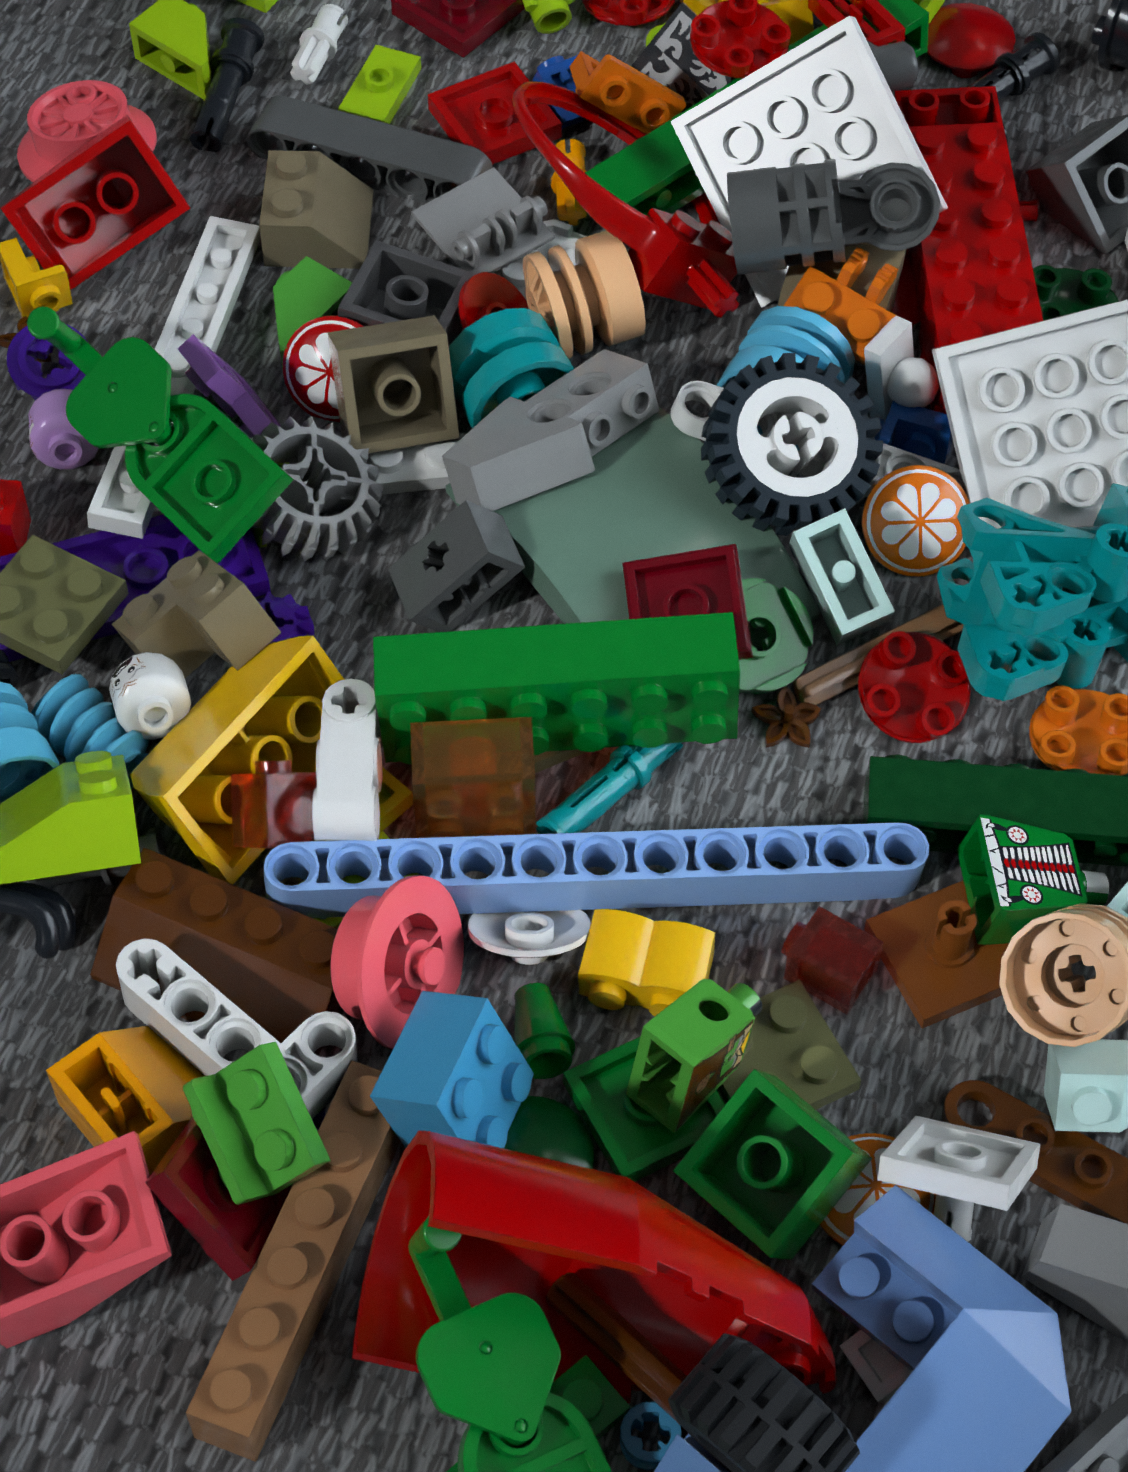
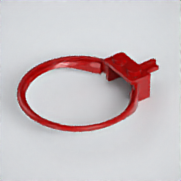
M530 81L519 85L514 91L512 100L516 117L522 129L583 209L601 227L630 247L628 255L642 291L709 309L718 318H722L727 310L734 312L740 303L736 300L739 293L730 284L737 274L732 234L720 224L706 193L691 201L699 215L700 222H697L690 215L680 210L671 214L651 208L647 213L649 216L641 213L610 193L568 159L539 128L529 113L527 106L542 103L571 111L599 125L628 145L646 134L585 101L574 91L545 82Z

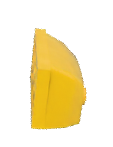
M298 636L268 644L238 671L231 666L130 774L134 789L155 814L181 836L208 873L232 885L312 797L314 789L317 788L316 747L317 741L320 740L322 699L325 691L332 684L345 679L314 636Z

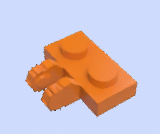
M856 247L843 265L837 280L809 266L783 306L799 307L808 310L832 323L849 341L855 360L865 365V346L892 318L897 316L879 306V304L893 284L899 269L885 263L875 275L866 296L860 295L850 288L864 271L870 253L861 247Z

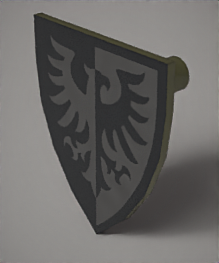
M684 2L679 5L631 66L683 96L686 107L682 112L733 81L732 77L721 75L706 67L694 54L690 44V29L692 20L698 15Z

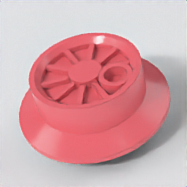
M97 80L66 83L47 91L31 105L27 114L29 131L19 144L17 160L26 178L31 182H35L86 142L126 115L129 116L150 149L154 151L157 143L154 123L146 113L128 105L123 91L113 84Z
M413 875L404 877L391 885L382 896L370 895L358 900L347 911L338 927L331 954V980L336 999L349 1016L364 1020L366 1027L375 1040L388 1049L393 1050L422 991L455 994L460 985L464 958L463 929L457 906L448 890L439 881L428 876Z

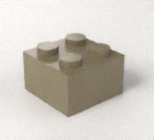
M435 315L328 332L342 437L351 435L350 445L355 450L369 448V454L459 438L448 338L446 331Z

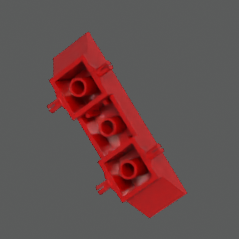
M996 86L894 91V98L948 206V209L939 213V219L931 234L917 246L906 249V255L910 257L921 321L919 332L920 358L934 366L935 370L936 366L932 349L1043 321L1023 221H1037L1038 205L1036 199L1030 201H1019ZM939 383L938 392L934 401L930 403L931 410L947 414Z

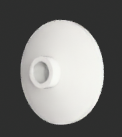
M581 909L568 911L473 913L468 921V934L474 943L488 951L510 956L513 961L520 964L533 965L544 962L549 956L568 952L582 945L587 940L591 922L588 915Z

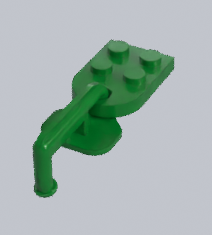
M44 306L38 307L28 316L27 326L32 336L37 339L47 340L66 355L86 375L68 397L66 416L69 423L90 444L97 448L126 446L125 463L133 484L197 548L217 564L294 480L211 402L193 394L171 395V366L144 340L137 337L124 338L115 343L102 356L81 335L61 321L53 309Z
M428 1216L411 1237L408 1248L440 1322L431 1326L420 1338L416 1348V1364L436 1409L448 1417L468 1424L459 1446L458 1472H612L599 1442L584 1415L572 1403L550 1392L560 1363L561 1350L541 1307L526 1295L505 1293L471 1308L446 1251L457 1246L462 1234L429 1227ZM530 1440L526 1447L516 1448L522 1446L524 1443Z

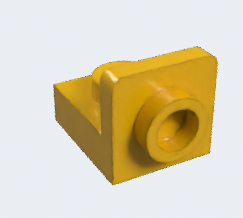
M17 238L0 242V262L4 279L22 318L24 316L28 317L38 307H49L57 312L60 308L73 304L68 276L63 265L40 270L34 255L25 257Z

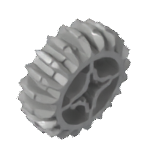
M290 416L286 421L282 422L280 427L271 422L263 429L261 435L255 434L251 438L277 464L297 462V464H283L282 469L294 480L250 528H261L264 531L262 545L272 542V540L282 544V557L290 553L292 548L299 550L304 562L312 558L315 551L325 562L333 557L336 551L345 555L353 549L356 542L360 543L361 540L367 537L372 528L371 524H374L379 516L381 505L378 502L382 497V489L384 487L376 482L379 476V467L365 464L369 458V448L355 450L350 445L351 435L341 438L334 433V422L327 425L324 429L317 428L311 416L300 427ZM334 509L345 510L332 516H319V513H332Z

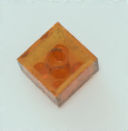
M531 717L410 723L412 785L417 838L536 834L535 764Z

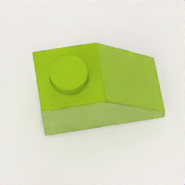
M158 0L129 23L135 59L205 100L212 80L210 45L205 13L196 5L187 3L184 0Z

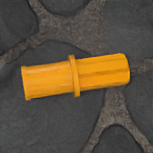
M570 138V153H566L565 139L555 145L584 173L587 172L585 170L586 149L582 142ZM554 172L551 176V188L556 194L557 217L561 221H568L570 225L576 226L579 224V219L587 216V212L575 199L558 174Z

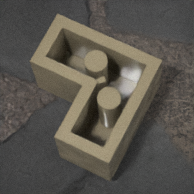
M200 550L194 555L176 562L168 571L167 578L148 594H142L129 602L123 611V615L112 624L136 655L145 652L162 654L172 659L183 672L184 678L189 676L214 653L238 671L281 633L245 584Z

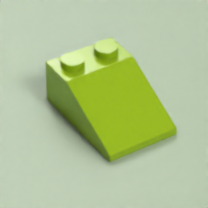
M91 751L80 754L75 758L74 762L60 764L0 804V885L141 863L133 798L123 755L112 756L107 751Z

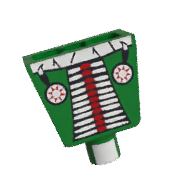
M980 814L957 848L968 904L971 907L970 913H975L977 919L974 929L977 944L1010 943L1012 937L1035 918L1079 903L1104 906L1108 899L1109 882L1106 874L1103 872L1080 870L1073 840L1064 833Z

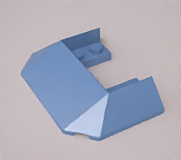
M897 1185L854 1220V1233L814 1280L812 1290L911 1370L912 1373L858 1438L856 1444L860 1454L845 1472H1025L1071 1413L1058 1314ZM688 1433L684 1439L679 1434L676 1435L654 1472L729 1471Z

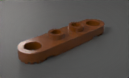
M968 1080L955 1085L949 1091L942 1110L943 1122L1040 1143L1038 1166L1028 1181L1081 1210L1128 1224L1127 1157L1078 1131H1055L1049 1115L987 1082ZM966 1100L983 1102L992 1112V1121L984 1126L969 1125L961 1119L957 1107L962 1102H966Z

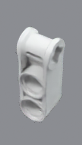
M340 680L332 684L325 691L322 699L320 740L317 741L316 747L317 788L313 792L312 804L315 841H377L379 839V792L382 789L381 732L379 721L376 719L375 691L368 683L362 680Z

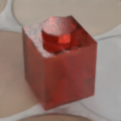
M292 760L255 761V773L231 774L233 847L275 848L280 844L289 842L315 841L312 804L313 792L317 788L316 772L292 771Z
M819 906L807 925L800 921L794 925L783 944L781 953L787 956L784 979L790 983L800 980L808 993L847 1015L878 970L884 942Z

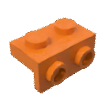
M580 51L569 66L576 86L575 91L580 98L631 127L642 131L646 135L671 120L686 107L683 96L610 54L605 55L599 62Z

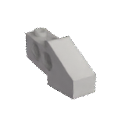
M603 349L525 402L513 397L504 400L442 455L456 503L461 505L467 500L490 511H495L592 473L595 470L592 456L660 411L648 363Z
M1059 1204L1042 1219L1021 1277L1112 1334L1128 1341V1224L1068 1205Z

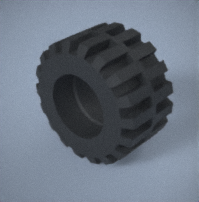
M723 1333L668 1398V1403L676 1420L729 1472H845L860 1454L850 1430L820 1398L771 1356L741 1337Z

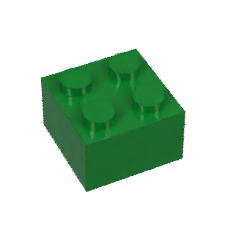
M753 1069L673 1172L770 1258L792 1260L872 1160V1157L778 1077Z

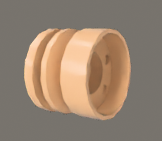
M608 231L583 237L575 242V266L560 245L551 247L548 250V262L539 251L528 254L523 258L525 294L528 309L542 315L569 359L573 357V345L581 355L593 350L592 327H595L602 341L608 347L641 337L645 334L644 304L633 264L623 242Z
M1079 903L1031 920L1012 937L1001 958L999 986L1008 1012L1025 1032L1047 1044L1076 1047L1100 1040L1128 1021V918L1107 906ZM1081 959L1085 966H1094L1096 976L1086 982L1083 975H1073L1072 964L1081 961Z

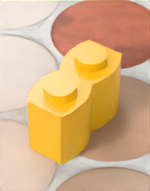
M596 909L592 917L578 973L579 994L588 996L591 1003L604 1009L618 1010L623 1008L624 1004L631 1006L639 1005L649 1009V1012L656 1016L699 981L709 978L714 956L715 932L684 922L653 921L631 912Z

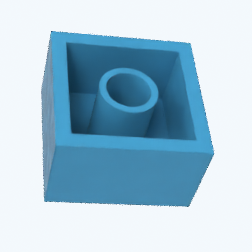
M422 991L370 1097L405 1148L418 1131H431L504 1148L508 1130L519 1106L530 1092L534 1073L488 998Z

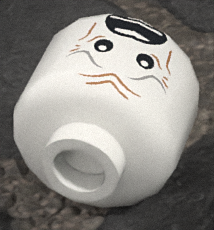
M145 652L132 655L120 663L112 674L109 691L116 719L127 733L136 730L142 733L144 739L155 740L164 738L190 711L191 700L183 672L172 659L162 654Z

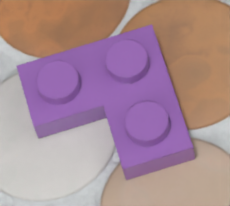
M194 334L178 348L179 352L191 366L185 372L189 380L206 397L211 394L217 404L231 418L238 414L244 422L239 428L249 438L254 437L255 434L261 435L263 429L271 422L279 427L281 426L280 422L246 379Z

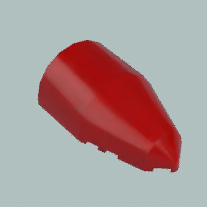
M418 1131L405 1148L389 1184L375 1228L362 1283L352 1359L419 1373L416 1364L418 1342L422 1335L431 1326L440 1322L410 1256L408 1245L411 1237L429 1216V1227L462 1234L457 1246L446 1251L471 1308L505 1293L526 1295L541 1307L561 1350V1359L553 1382L587 1355L627 1403L631 1401V1390L642 1391L547 1303L546 1294L553 1283L560 1276L571 1272L576 1274L687 1376L720 1336L726 1333L741 1337L760 1348L792 1373L805 1386L819 1383V1389L823 1394L835 1388L836 1368L833 1350L802 1288L628 1177L431 1131Z

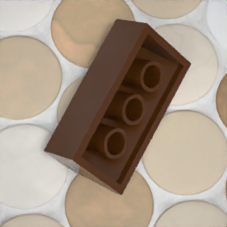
M145 847L140 852L141 863L132 865L112 897L90 973L92 979L121 991L116 969L119 953L126 945L135 940L153 939L171 949L280 1043L306 1019L316 1013L329 1011L342 1015L344 1010L336 999L331 980V954L337 928ZM158 978V979L155 980V981H156V982L159 984V986H160V991H161V996H162L163 993H162L160 981H159V978ZM191 1011L182 1015L181 1018L194 1022L204 1017L205 1013ZM323 1046L317 1049L314 1054L319 1055Z

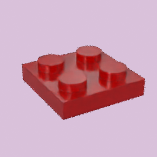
M515 61L428 94V109L450 140L481 150L488 156L492 165L536 148L522 129L513 107L514 91L519 85L530 82ZM536 103L527 106L532 118L551 142L562 138V123L548 104Z

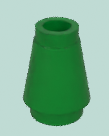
M543 983L526 984L520 987L514 995V1042L534 1073L533 1078H553L561 1075L571 1066V1056L575 1052V1042L551 995L550 988Z

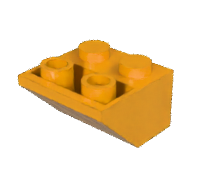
M148 1026L99 1032L46 1069L58 1104L93 1147L133 1131L139 1135L149 1175L152 1174L192 1118L191 1107L183 1091V1085L194 1078L204 1076Z

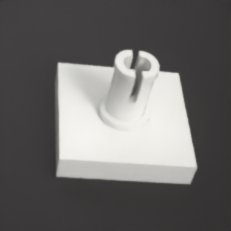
M915 1116L881 1154L878 1181L936 1194L934 1216L968 1242L972 1236L971 1224L974 1203L1007 1211L1037 1169L1040 1143Z

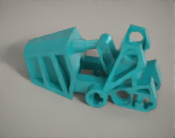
M1112 483L1093 526L1072 528L1030 515L990 498H984L960 507L957 518L962 528L963 542L969 548L973 562L963 558L950 565L941 566L937 574V581L946 617L964 624L957 649L969 682L975 691L985 697L1006 701L1054 682L1071 688L1087 687L1094 679L1106 648L1112 646L1128 662V486ZM978 517L992 519L995 522H997L1001 526V528L997 529ZM953 579H964L969 583L959 585ZM1065 587L1071 589L1077 594H1071L1062 591V588Z

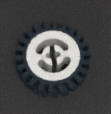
M783 353L777 362H774L772 355L761 358L754 368L750 364L739 371L734 380L731 379L712 405L707 414L709 418L703 425L701 437L706 438V442L701 447V460H709L710 463L704 472L708 483L717 481L720 489L715 495L720 502L724 504L728 499H731L737 505L732 514L740 520L746 514L756 518L752 527L763 532L769 525L776 526L775 535L788 536L793 529H801L844 508L848 512L870 488L871 485L869 483L877 475L880 464L876 463L875 460L883 453V440H875V436L882 427L879 417L872 419L868 417L867 413L874 406L869 395L858 400L854 392L860 384L852 376L845 384L838 380L836 377L842 368L833 363H830L825 370L817 368L819 357L807 354L801 363H797L795 353ZM779 412L794 414L789 422L786 415L782 416L766 437L758 433L757 426L761 418ZM784 438L786 439V442L788 443L787 445H785V443H784V441H783ZM818 452L824 456L825 463L821 473L806 478L788 476L794 467L797 474L802 472Z

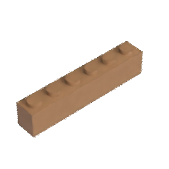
M351 1060L318 1130V1134L331 1161L295 1182L291 1187L186 1411L194 1438L252 1461H257L401 1142L370 1097L382 1072L381 1070Z

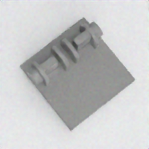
M495 167L411 211L413 218L456 267L475 273V275L481 272L494 273L555 239V235L542 222V217L548 213L543 199L539 196L534 198L525 196L521 198Z

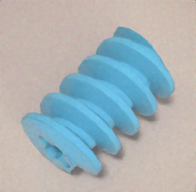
M71 674L61 679L46 692L31 711V714H33L37 721L38 732L47 739L54 751L65 757L66 762H74L78 755L91 751H107L112 756L123 755L130 788L132 789L133 783L130 774L148 755L145 752L149 745V739H144L142 733L136 730L127 733L116 719L113 704L111 702H104L103 694L96 688H89L88 681L81 674Z

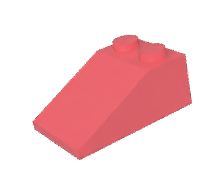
M135 1131L0 1184V1344L5 1348H10L71 1323L172 1256L155 1193L145 1183L150 1175L139 1135Z

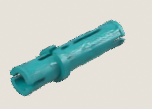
M682 742L665 743L653 748H643L637 745L618 747L610 754V762L578 787L556 808L536 822L538 826L536 827L537 833H581L633 788L639 790L649 783L652 777L651 773L674 753L683 748Z

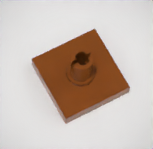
M964 881L866 919L864 927L866 934L922 1029L1002 996L999 986L1001 958L1009 943L977 944L974 931L977 919L975 913H970L971 907L968 904Z

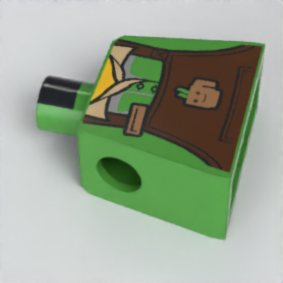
M702 979L643 1026L626 1095L675 1134L741 1063L755 1017L762 1011V1002L757 993L743 983H736L726 991L710 979Z

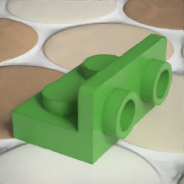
M276 1042L261 1044L216 1074L194 1078L183 1085V1091L190 1104L192 1116L203 1133L217 1164L219 1176L235 1204L240 1205L275 1195L331 1161Z

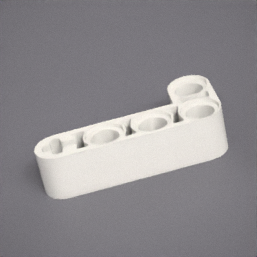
M146 938L135 940L126 945L118 955L116 969L125 1005L137 1018L204 1076L216 1074L234 1062L223 1058L232 1050L243 1049L251 1051L261 1044L276 1042L306 1108L313 1119L334 1098L351 1060L358 1062L354 1027L346 1017L339 1013L325 1011L312 1015L280 1043L163 943ZM158 978H159L160 985H161V990H162V993H163L162 996H161L160 986H159V984L155 981V980H157ZM200 1011L205 1013L204 1017L198 1021L183 1022L179 1020L187 1012ZM327 1045L337 1046L342 1049L337 1055L328 1058L314 1054L317 1049Z

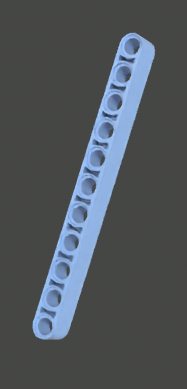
M906 823L377 839V841H307L284 843L273 848L266 856L263 868L266 899L308 917L320 919L344 917L358 900L370 895L382 896L391 885L410 873H420L439 881L451 894L459 914L827 902L898 898L908 895L915 889L920 880L929 856V843L926 836L918 828ZM888 857L899 858L907 865L896 864L890 861ZM837 859L846 863L848 866L839 867L830 863L828 860ZM768 862H782L789 868L778 869L771 866ZM719 863L728 867L729 870L718 871L709 867L708 864ZM660 865L667 868L670 872L657 873L650 870L647 866ZM600 867L607 870L609 874L595 875L587 871V868ZM541 869L549 875L533 877L527 874L526 871ZM471 871H480L487 874L488 877L471 879L465 874ZM350 875H359L366 878L363 882L355 884L347 883L341 879ZM289 877H298L305 880L293 886L284 885L280 882Z

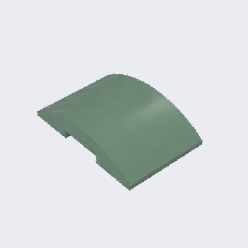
M660 407V411L592 456L595 468L592 473L493 511L502 515L525 566L521 572L564 624L629 619L623 562L730 544L737 545L742 580L760 578L765 579V583H771L779 589L785 587L795 593L802 601L809 613L811 622L819 618L820 615L804 580L771 526L769 525L764 532L753 528L752 526L756 518L746 514L740 520L732 514L737 505L731 499H728L724 504L720 502L715 495L720 489L719 483L714 481L709 484L704 473L710 463L709 460H701V447L703 443L698 438L681 432L674 425L671 415ZM447 484L446 493L459 506L460 504L456 503L451 484ZM748 622L751 645L757 651H763L761 641L768 637L766 630L763 627L754 629L751 623Z

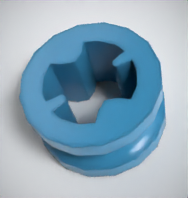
M642 1402L632 1407L623 1418L620 1427L621 1451L626 1460L636 1468L646 1471L655 1470L676 1435H682L681 1426L657 1403ZM653 1421L658 1423L659 1434L669 1436L670 1440L666 1445L661 1440L658 1441L657 1451L649 1452L642 1450L643 1443L641 1438L631 1436L632 1430L636 1428L642 1432L644 1422Z

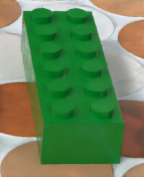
M733 612L373 637L374 691L385 763L419 764L433 759L461 758L477 760L491 755L521 754L524 756H536L549 751L580 750L595 752L603 748L620 747L623 745L653 748L665 743L696 741L702 744H712L723 739H737L740 666Z

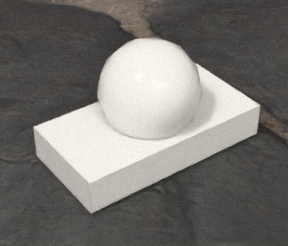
M895 316L864 348L867 390L874 404L869 411L870 419L879 417L886 420L893 400L897 404L906 407L924 408L934 401L939 389V379L934 366L923 358H914L912 322Z

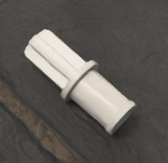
M334 4L323 5L312 27L303 31L299 39L300 49L292 61L293 68L290 71L295 81L302 80L306 85L315 82L325 62L334 58L337 52V40L348 24L347 14L342 16L337 24L340 15L344 11L339 6Z

